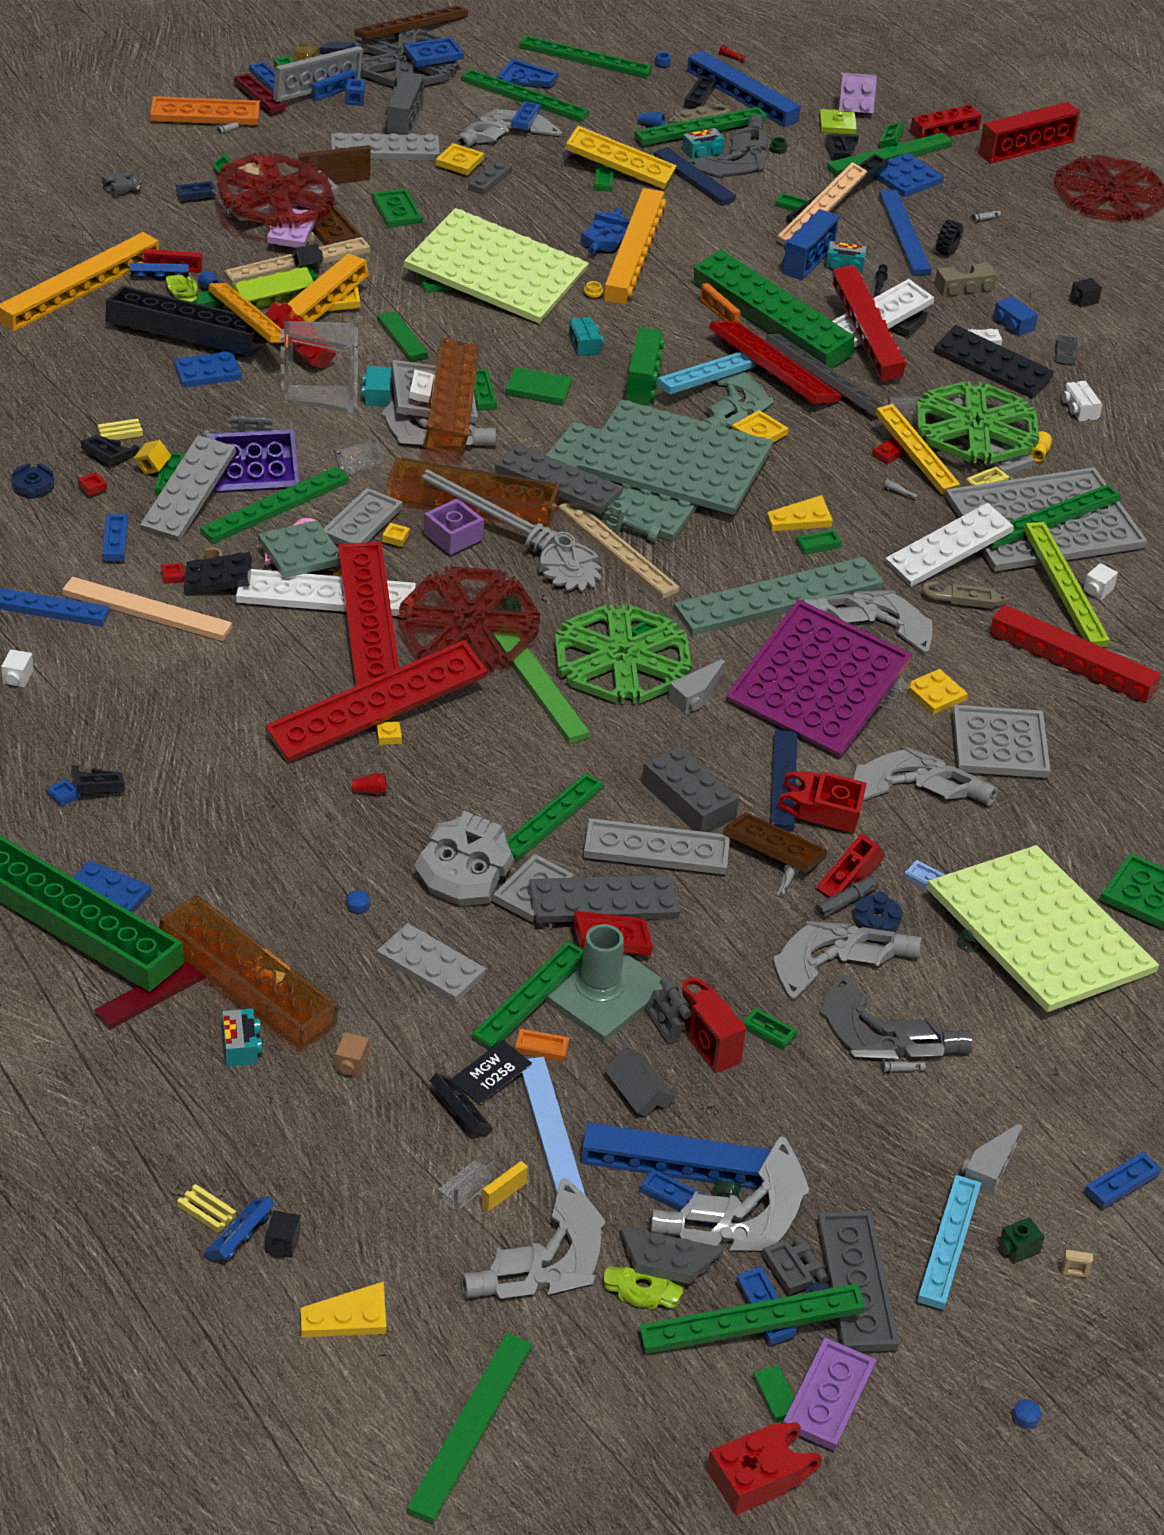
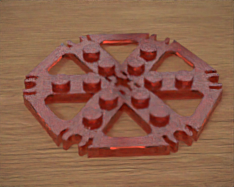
M259 152L258 157L256 153L224 164L221 167V171H218L216 175L217 186L223 206L225 205L226 209L232 207V213H235L237 216L276 228L277 223L280 228H282L284 223L288 224L289 228H292L293 223L295 227L328 215L335 201L327 174L324 175V171L318 172V167L313 164L274 153V157L271 152H269L268 157L263 156L262 152ZM248 163H254L258 166L260 175L251 174L237 168ZM278 163H285L291 167L302 168V170L282 177ZM227 184L246 189L247 191L232 194L229 192ZM315 184H322L324 193L317 194L314 191L304 190V188ZM269 202L272 214L263 213L253 208ZM290 203L311 210L297 214L293 212Z
M1092 155L1091 159L1084 156L1058 169L1055 175L1054 186L1070 207L1073 205V209L1081 208L1080 212H1085L1087 215L1120 221H1131L1132 217L1140 220L1141 217L1143 220L1164 207V183L1152 169L1149 170L1148 166L1141 168L1142 163H1137V161L1102 155ZM1106 166L1124 170L1113 175ZM1078 169H1084L1088 172L1090 176L1076 174L1073 172H1075ZM1141 180H1146L1150 182V184L1153 187L1138 185L1136 183ZM1067 188L1087 192L1078 197H1072ZM1133 199L1144 203L1150 202L1153 205L1143 210L1137 206ZM1110 200L1118 212L1096 209V207Z
M450 566L449 570V568L445 567V575H439L437 571H434L433 578L430 573L400 603L399 614L405 615H398V626L418 660L467 639L487 671L489 670L493 673L495 664L505 669L506 662L509 667L539 633L540 613L519 579L515 582V577L513 576L510 580H505L506 572H501V570ZM477 580L488 583L471 600L460 581ZM435 590L440 593L447 607L419 605L417 603L429 591ZM514 596L518 599L525 612L495 609L505 598ZM416 627L442 629L426 646H421L413 633V629ZM491 632L519 634L522 639L511 651L506 653L501 650Z

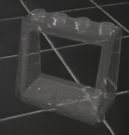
M285 321V329H281L280 341L284 342V346H281V358L285 359V363H281V375H285V380H281V392H285V400L357 414L359 323ZM293 341L350 353L349 387L293 385Z

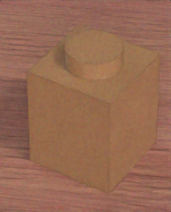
M344 1032L335 1053V1072L360 1077L369 1056L368 1037Z

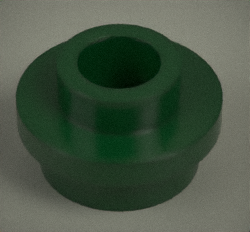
M775 137L770 143V148L774 152L781 153L787 150L788 144L786 139Z

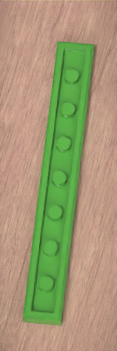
M506 624L490 629L489 635L567 742L570 744L589 738L590 731L512 626Z

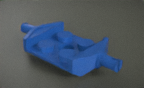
M617 207L613 213L595 212L594 221L588 230L581 232V242L585 247H590L588 249L589 254L592 253L594 255L597 250L609 253L616 250L624 238L630 220L621 215L623 213L622 208L619 209Z

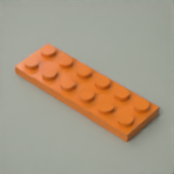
M153 96L150 120L159 123L165 121L174 123L191 122L193 124L210 123L212 125L238 123L253 126L258 125L260 101Z

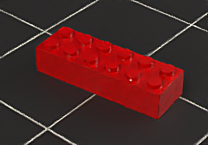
M1064 102L986 122L983 124L978 154L988 163L993 164L1073 143L1081 111L1071 103Z

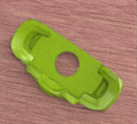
M182 275L166 277L167 288L175 298L189 302L197 299L198 285L190 276L186 277V279Z
M609 1266L605 1270V1289L618 1292V1297L623 1302H628L640 1308L646 1307L650 1310L656 1309L658 1305L676 1308L680 1302L683 1287L668 1279L635 1273V1270L629 1267ZM646 1279L650 1281L651 1286L646 1288L640 1287L636 1284V1281Z

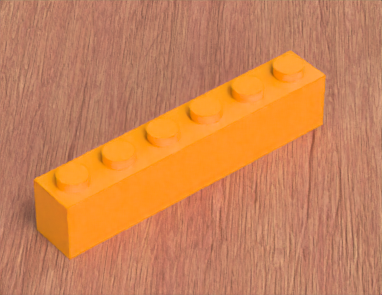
M348 253L287 304L309 326L331 308L334 303L343 298L369 276L366 259Z

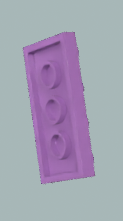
M825 1337L783 1423H799L801 1426L799 1430L801 1437L835 1451L872 1374L877 1359Z

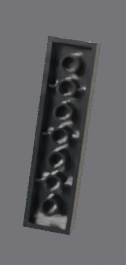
M121 286L106 299L105 321L113 323L115 326L131 327L132 330H143L152 335H163L169 339L184 340L189 344H200L205 348H216L226 352L240 354L242 357H252L267 342L262 335L235 312L127 286Z

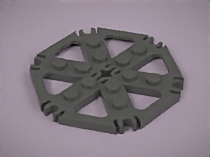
M418 28L416 32L415 29H411L410 31L405 30L367 40L358 39L355 42L356 47L363 48V53L369 52L375 55L374 57L362 59L361 76L392 87L397 84V80L401 78L403 72L413 73V68L431 75L424 77V85L450 79V74L455 75L457 61L450 62V64L441 63L438 65L431 64L424 67H416L403 51V44L414 43L418 40L427 41L444 38ZM398 39V46L384 42V40ZM396 67L395 76L392 78L378 73L382 70L395 69Z

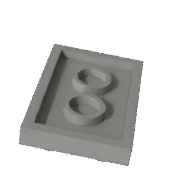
M534 854L493 894V902L534 922L536 918L528 886L529 880L574 878V874Z

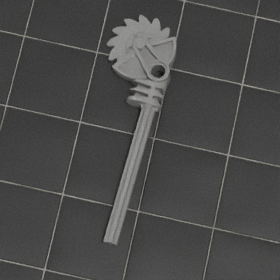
M426 469L422 476L424 481L527 534L528 538L525 548L530 549L535 546L533 550L535 553L542 549L538 572H543L545 577L553 579V585L566 586V591L577 587L580 592H583L586 585L594 588L595 580H601V575L598 572L601 570V567L597 564L599 556L590 548L575 543V538L570 533L551 531V528L543 527L541 523L533 525Z

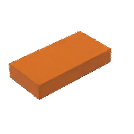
M519 1029L515 1050L523 1055L565 1062L570 1037Z

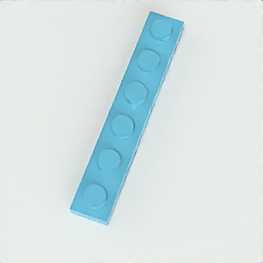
M738 352L659 377L656 385L666 393L674 394L754 368L755 363L747 355Z
M958 1175L955 1176L917 1302L944 1310L982 1182Z

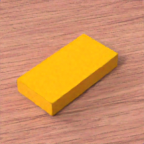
M522 1161L518 1162L484 1187L482 1207L489 1212L527 1184L528 1166Z

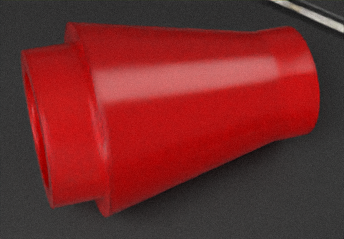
M376 772L358 779H352L353 793L381 795L382 792H387L385 773L380 774Z

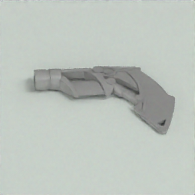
M499 108L489 111L477 118V122L462 130V133L455 138V144L469 148L474 143L496 141V138L503 133L519 129L510 127L511 120L517 111L501 110ZM539 114L528 129L532 133L553 136L562 135V132L554 124Z
M395 399L381 413V416L386 419L389 429L397 438L398 443L442 446L443 444L496 446V428H475V426L467 421L430 422L421 416L403 415L397 413ZM411 420L418 422L424 429L414 426ZM450 434H467L468 436H451Z
M855 591L856 593L853 595L840 594L814 599H802V601L845 622L874 621L875 618L882 622H887L895 626L896 630H898L897 634L924 654L929 652L932 639V620L926 618L908 601L896 595V591ZM842 604H844V605H846L847 607H845V608H835L833 605H842ZM884 611H887V612H890V613L896 615L898 619H896V618L890 616L888 613H886V612H884Z
M902 747L900 751L878 757L865 765L860 764L857 766L854 774L855 780L867 783L863 801L888 792L889 787L893 784L903 782H916L917 786L925 787L943 795L945 799L968 796L988 806L992 805L998 794V787L954 766H948L943 762L944 760L908 747ZM914 771L904 773L903 775L892 776L894 772ZM954 778L964 784L958 785L947 779Z
M807 921L804 922V927L788 941L781 953L773 957V962L788 997L794 1000L819 976V972L816 970L817 966L825 961H829L837 956L843 961L848 959L875 963L879 966L894 955L919 959L922 937L907 936L892 931L865 927L858 928L847 923ZM866 940L886 942L888 944L884 947L871 944H864V942ZM835 944L823 951L819 956L811 958V953L816 949Z
M785 1137L778 1138L758 1172V1175L764 1182L742 1203L735 1195L721 1197L698 1194V1191H695L689 1203L680 1212L653 1209L650 1232L678 1236L680 1239L685 1238L690 1241L717 1246L721 1241L724 1243L733 1242L729 1251H763V1248L778 1243L791 1226L800 1207L802 1197L809 1193V1187L802 1168ZM784 1146L787 1154L779 1150V1148ZM768 1193L769 1205L760 1215L746 1222L731 1223V1220L736 1222L742 1221L757 1205V1202ZM687 1219L718 1223L711 1232L684 1229V1222Z
M562 1178L551 1218L559 1223V1227L546 1247L538 1243H532V1246L504 1250L497 1248L496 1258L490 1270L462 1273L461 1285L464 1297L473 1298L496 1295L502 1299L535 1294L536 1289L541 1290L544 1287L549 1288V1295L593 1284L596 1275L592 1274L599 1257L601 1229L605 1225V1219L567 1178ZM567 1187L571 1192L564 1191V1188ZM566 1234L571 1242V1247L560 1261L550 1266ZM529 1272L525 1281L498 1284L497 1276Z

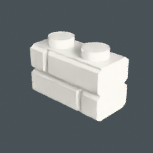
M1086 381L1066 383L1062 392V401L1069 406L1070 413L1074 414L1079 422L1087 421L1088 419H1099L1103 404Z

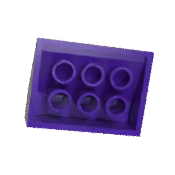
M294 429L215 433L210 435V439L235 446L236 448L235 455L215 485L216 493L286 489L299 483Z

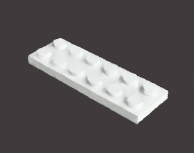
M910 279L874 298L875 306L880 309L882 319L886 320L887 329L934 304V297ZM847 313L832 321L854 335V348L862 344Z
M986 503L886 557V564L910 587H913L1012 533L1013 525L989 503Z

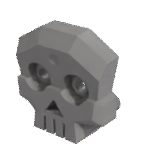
M463 811L462 816L452 821L437 823L429 835L430 843L420 853L414 865L418 876L432 895L460 907L491 903L500 876H506L514 862L503 827L487 819H482V817L477 815L474 816L467 811ZM446 854H452L448 858L444 857ZM478 867H483L481 871H476Z

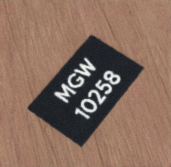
M501 1040L455 1075L452 1080L464 1092L481 1104L528 1068L532 1062L507 1042Z

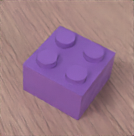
M458 498L424 513V534L449 555L483 540L484 519Z

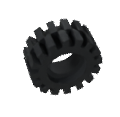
M950 219L946 220L940 228V233L937 235L936 250L947 255L954 254L962 238L963 224Z

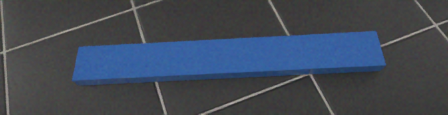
M880 190L879 198L912 275H930L931 267L898 191Z

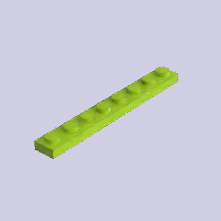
M1045 522L1026 523L1024 531L1082 638L1100 647L1108 646L1110 642L1109 637Z

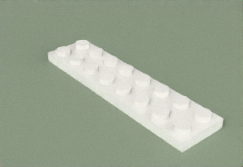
M251 569L250 585L238 587L236 603L346 612L342 577L301 574L283 578L279 571ZM387 581L392 616L411 617L416 583Z

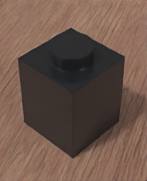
M318 244L297 247L291 253L295 268L311 267V269L318 268L323 262V253L319 249Z
M1092 278L1073 282L1070 299L1080 308L1097 304L1100 300L1102 287Z
M273 1211L265 1234V1253L278 1257H293L301 1233L300 1215Z

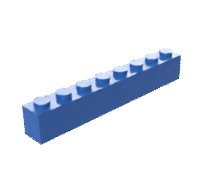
M703 50L688 56V73L697 78L705 76L717 79L716 89L749 108L760 107L768 119L784 128L799 121L801 106Z
M587 1122L581 1164L647 1174L652 1169H655L669 1177L757 1190L764 1182L758 1175V1172L771 1150Z

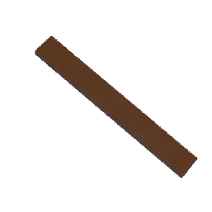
M455 5L354 29V35L367 40L468 16V10Z

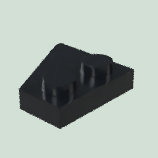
M826 134L825 142L832 158L839 160L852 156L858 143L859 135Z
M71 765V775L77 793L91 795L94 792L115 794L118 791H125V782L121 772L92 768L91 773L79 771V766Z

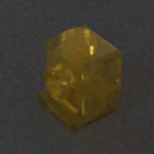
M300 43L294 50V62L320 56V48Z

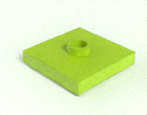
M820 109L821 132L856 135L855 112Z

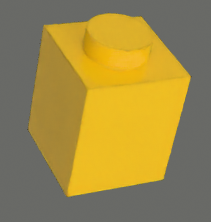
M161 440L145 443L133 459L144 474L159 472L171 457V454Z

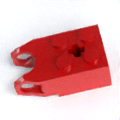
M796 771L786 773L783 785L791 792L780 795L778 806L783 811L798 819L855 833L866 790V782L824 771L821 774ZM796 778L800 780L801 785H793L789 782V779ZM791 799L794 802H796V804L793 806H788L783 802V800Z
M696 977L683 980L682 994L689 1003V1009L692 1012L691 1016L687 1019L681 1016L685 1024L684 1026L689 1032L688 1040L715 1074L740 1064L746 1034V1027L743 1021L734 1015L730 1005L725 1003L715 990L703 980ZM697 985L701 991L695 994L687 989V986Z
M799 1423L771 1424L710 1450L706 1471L735 1516L785 1495L787 1490L800 1485L808 1475L821 1466L822 1457L819 1453H796L788 1448L800 1436L799 1430L801 1426Z

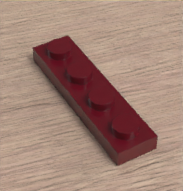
M250 73L234 76V83L252 99L260 101V105L270 114H277L280 111L286 110V103L275 101L273 99L274 93Z

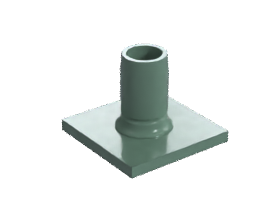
M601 924L590 928L586 934L584 948L580 947L583 949L582 964L544 1001L602 1043H605L643 1013L653 991L662 990L663 987L660 984L662 979L660 976L624 952L622 932L612 925Z

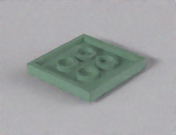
M318 520L258 534V542L283 578L340 565L338 548Z

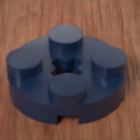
M25 464L16 468L12 473V488L16 492L26 495L29 499H36L39 495L52 490L55 486L53 471L42 464H37V467H30V464Z
M876 892L874 895L865 896L855 903L854 922L858 928L865 927L896 932L900 926L903 910L898 903L888 898L886 893Z

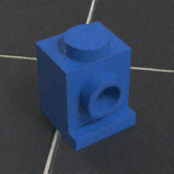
M348 79L346 105L364 106L365 80Z

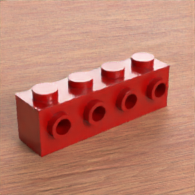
M972 105L935 111L929 114H920L919 116L912 117L910 133L916 139L939 133H944L949 137L977 131L980 128L982 114Z
M285 302L282 304L272 303L265 315L289 335V343L312 366L326 369L337 354L330 347V344L318 336L317 331L309 327L305 320L293 311L290 305Z

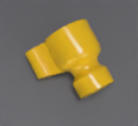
M1039 431L1038 444L1036 447L1033 446L1029 454L1035 459V462L1044 461L1046 453L1050 450L1052 444L1050 434Z

